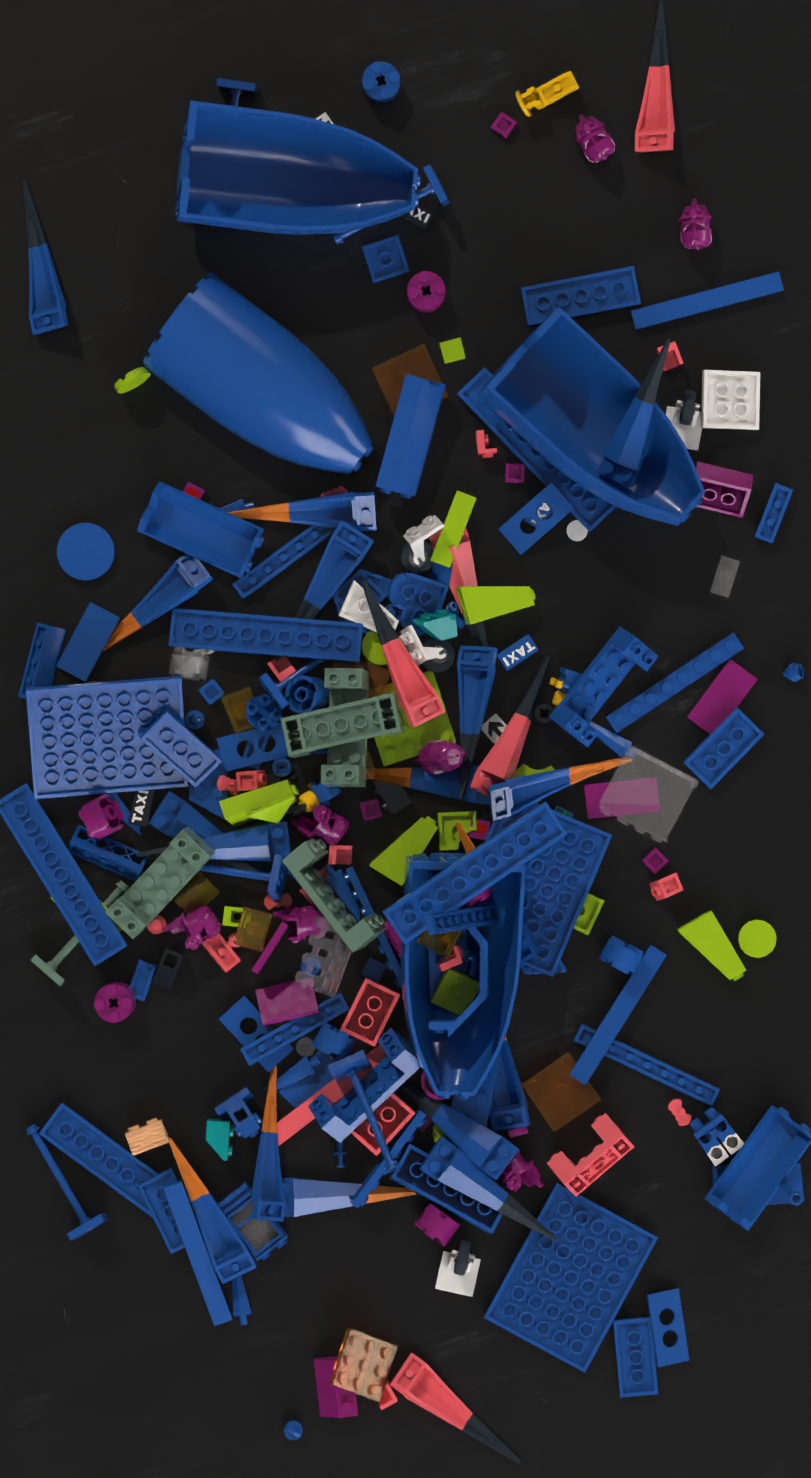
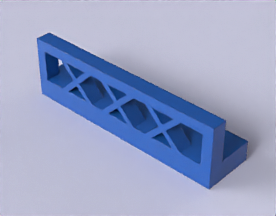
M78 825L68 847L71 854L134 882L139 879L148 857L137 856L140 851L111 838H91L87 833V828ZM81 832L87 835L89 839H80L78 835ZM101 841L105 843L107 847L101 848L97 846L96 842ZM113 850H122L124 855L119 856ZM138 857L142 859V862L137 864L131 858Z

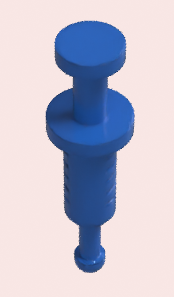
M336 1140V1152L334 1155H338L339 1162L336 1168H344L346 1165H343V1155L347 1153L344 1152L343 1141L340 1143Z

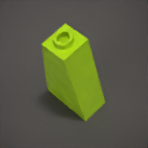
M530 586L455 587L465 623L468 625L535 605V593L533 589H530Z
M288 780L221 800L219 803L224 818L236 828L255 820V818L248 817V810H256L263 807V804L283 799L289 793H294L295 799L292 802L294 804L298 802L296 795H299L295 784L292 785Z
M429 816L426 818L421 817L377 856L369 866L402 886L405 882L406 856H412L413 858V854L423 853L438 829V826L435 825L437 821Z
M711 910L677 929L689 943L729 980L733 979L736 981L744 976L743 972L747 970Z

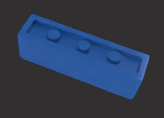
M41 623L36 624L18 697L26 699V688L52 686L66 630Z

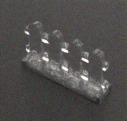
M319 916L315 920V925L320 928L318 935H311L308 940L309 944L314 946L312 953L307 952L302 956V962L307 964L305 971H298L295 979L300 982V987L313 986L316 987V992L335 998L352 951L325 917ZM326 931L335 933L333 940L325 938ZM320 949L329 951L327 958L318 956ZM313 967L322 969L320 976L311 974Z

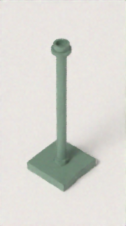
M121 880L115 884L117 888L103 902L107 908L123 892L125 893L129 889ZM74 935L51 962L45 963L37 955L31 961L61 986L65 980L55 971L58 969L59 963L75 947L79 940Z

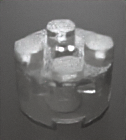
M175 647L174 651H172L168 675L180 674L183 679L199 681L201 678L205 681L209 656L202 650L194 649L193 652L186 651V648Z

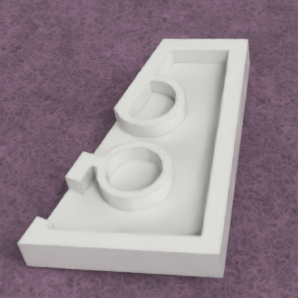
M353 580L338 616L354 623H362L363 627L377 632L364 590ZM380 605L395 630L399 620Z

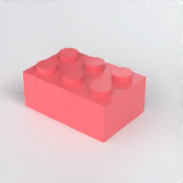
M365 977L340 1030L375 1047L400 997V993Z
M395 1092L373 1111L386 1144L392 1140L415 1114V1110ZM366 1118L351 1133L377 1156L381 1150Z

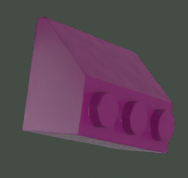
M697 462L696 470L705 491L701 497L703 501L697 507L742 518L751 493L753 475Z
M352 1354L313 1359L320 1417L343 1418L358 1416Z

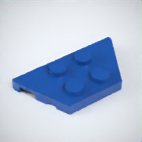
M359 569L333 595L338 614L353 580L362 588L361 580H366L379 604L388 596V589L392 580ZM340 617L341 622L354 623L343 617Z
M219 749L214 750L221 757ZM221 762L196 788L189 782V800L225 819L219 801L228 798V791H219L217 780L221 775L228 777L229 771H224L223 763Z

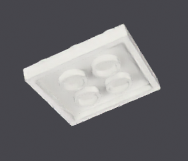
M703 370L701 428L759 430L760 372Z

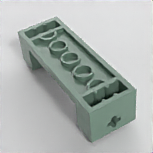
M325 668L324 688L330 690L329 707L368 699L370 672L363 668ZM367 739L328 748L327 765H321V784L328 787H366Z
M394 693L281 718L288 756L292 758L310 755L312 751L384 735L389 737L405 733L398 698Z
M189 826L179 832L169 843L170 845L125 894L119 897L105 912L132 939L138 936L216 853Z
M318 838L305 841L282 860L348 948L355 952L366 947L387 929L384 919L375 913L357 923L354 916L345 910L344 903L335 897L331 886L327 883L325 884L322 880L321 873L312 867L329 853L326 849V844Z

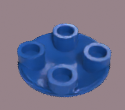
M267 694L253 697L247 702L245 707V715L248 722L254 728L261 731L275 729L283 717L282 711L278 709Z

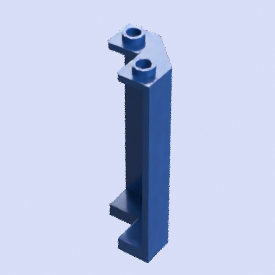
M406 374L375 486L380 488V492L390 494L391 491L398 492L401 497L411 499V496L417 495L446 384Z
M160 481L152 492L149 505L142 515L137 529L140 533L241 579L245 572L249 573L253 562H251L257 547L260 548L264 541V537H262L263 528Z
M771 1105L705 1197L712 1206L722 1211L732 1221L749 1231L811 1144V1129L804 1123L799 1125L788 1116L789 1112L782 1107L778 1109Z

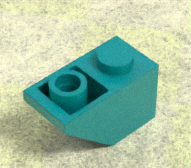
M446 609L437 610L435 614H422L420 618L413 619V623L432 638L442 641L458 636L456 614L450 613Z
M208 1119L206 1141L223 1161H227L228 1156H232L233 1145L229 1144V1140L234 1135V1125H231V1120Z

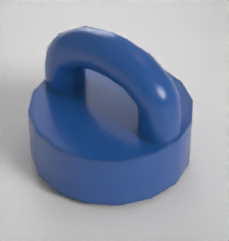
M290 1420L286 1423L284 1434L289 1440H297L302 1436L303 1426L299 1421Z

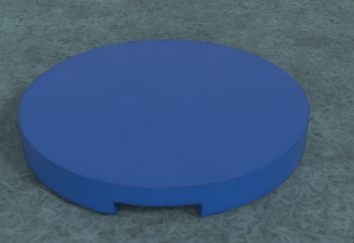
M79 523L71 526L62 534L57 545V558L60 566L68 575L78 580L88 581L99 578L109 570L115 556L114 543L109 534L100 526L92 523Z

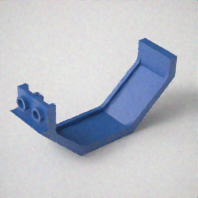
M479 927L467 929L480 946L479 995L458 1018H432L429 1021V1030H433V1033H445L448 1030L449 1037L490 995V939Z

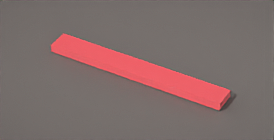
M380 1044L366 1054L372 1067L357 1073L360 1081L387 1056ZM350 1076L338 1082L333 1079L277 1122L278 1146L315 1119L308 1106L321 1093L334 1103L345 1096L354 1087Z

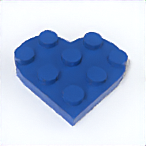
M413 573L395 575L389 585L388 600L396 608L400 609V625L404 629L412 625L417 635L426 634L413 623V619L420 618L422 614H435L437 610H441L449 586Z

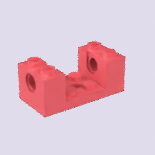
M606 1113L597 1117L591 1125L604 1141L602 1144L597 1145L592 1153L587 1157H583L577 1165L568 1159L562 1151L554 1154L550 1161L547 1162L557 1177L575 1196H578L634 1148V1145Z

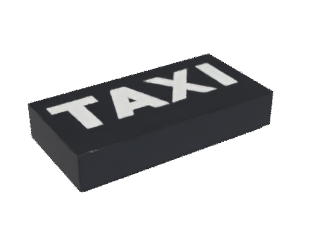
M418 204L415 206V210L399 217L425 231L435 213Z
M155 789L135 791L128 821L130 825L148 828L156 795Z

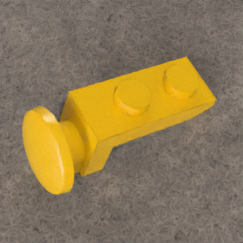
M568 71L538 88L534 86L528 88L527 92L523 94L518 90L515 95L524 114L530 117L532 116L531 108L535 107L541 110L579 89V86L572 71Z

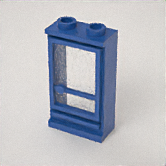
M245 1181L242 1186L232 1191L217 1204L244 1240L256 1260L262 1259L264 1261L272 1254L271 1250L275 1247L279 1249L287 1243L288 1234L278 1221L251 1219L253 1199H251L252 1187Z

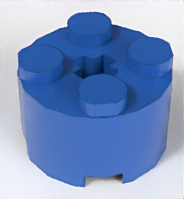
M377 61L369 65L362 77V87L365 95L377 103L392 100L398 94L400 88V75L397 69L390 63ZM383 78L385 85L378 86L377 80Z
M300 675L293 681H290L285 690V699L288 700L290 710L295 713L302 714L324 709L329 702L330 690L324 688V681L320 678Z
M612 935L611 939H608L599 959L633 976L643 957V951L630 944L626 947V942Z
M324 1022L311 1046L341 1060L351 1054L357 1039Z

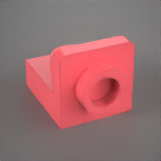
M477 430L475 432L477 455H482V458L494 457L493 454L497 453V448L486 449L485 446H489L488 434L484 435V430Z
M265 770L236 772L237 791L256 790L266 787L268 779Z
M677 873L650 883L651 893L656 901L684 890Z
M454 943L449 944L453 955L445 954L441 956L440 960L435 962L438 970L443 972L463 963L461 958L463 957V952L460 946H456Z

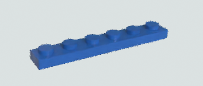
M338 993L318 1005L319 1013L292 1019L242 1047L240 1051L247 1064L250 1066L323 1025L324 1022H328L349 1010L342 994Z
M417 1108L415 1114L388 1148L393 1160L394 1158L397 1160L401 1156L405 1143L409 1144L414 1138L413 1133L416 1128H421L425 1123L426 1114L419 1108ZM383 1156L350 1200V1203L357 1209L360 1205H365L369 1199L367 1195L371 1190L374 1191L378 1187L381 1176L388 1173L384 1168L386 1162Z

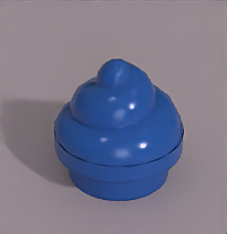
M791 663L785 669L783 675L793 682H798L799 679H803V667L801 664Z

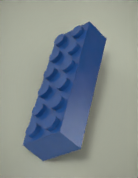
M408 1144L398 1161V1169L392 1172L390 1179L481 1230L493 1234L503 1214L434 1180L419 1168L428 1154Z

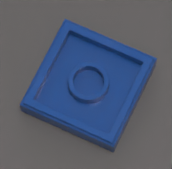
M398 235L361 246L373 284L410 272Z

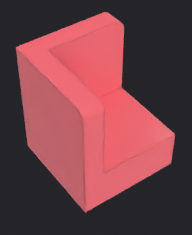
M675 341L669 345L663 368L664 371L683 364ZM663 346L656 349L657 355L660 353Z
M282 656L279 661H276L275 658L267 663L280 682L296 672L285 656Z
M329 844L328 864L350 865L352 863V845Z
M389 1380L372 1389L381 1410L398 1401V1396L393 1387L390 1386Z

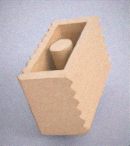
M157 1118L146 1121L147 1125L139 1127V1124L128 1128L129 1131L125 1133L133 1156L169 1143V1136L162 1119L157 1120Z

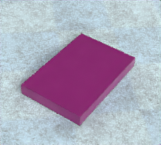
M282 921L251 971L256 974L260 972L288 928L289 923L287 921Z
M312 977L255 990L263 1026L319 1013Z

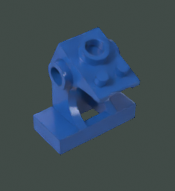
M246 1087L214 1109L222 1119L230 1115L236 1125L234 1130L239 1137L247 1138L249 1136L251 1139L260 1133L262 1120L257 1113L252 1114L247 1105L255 1097ZM244 1109L248 1117L239 1122L235 1113Z

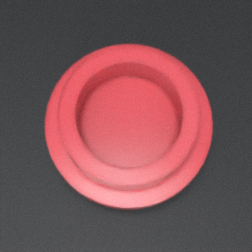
M157 915L147 926L148 930L153 934L162 933V928L166 927V920L162 916Z

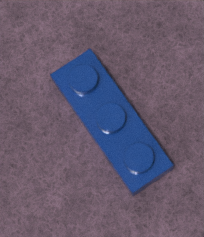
M777 483L774 484L756 530L755 538L773 544L793 489Z

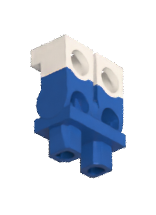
M710 1107L704 1112L709 1119L706 1124L703 1125L697 1117L690 1122V1126L694 1131L693 1135L714 1166H717L729 1157L718 1142L719 1139L731 1155L739 1150L744 1143L723 1115L718 1113L713 1107Z

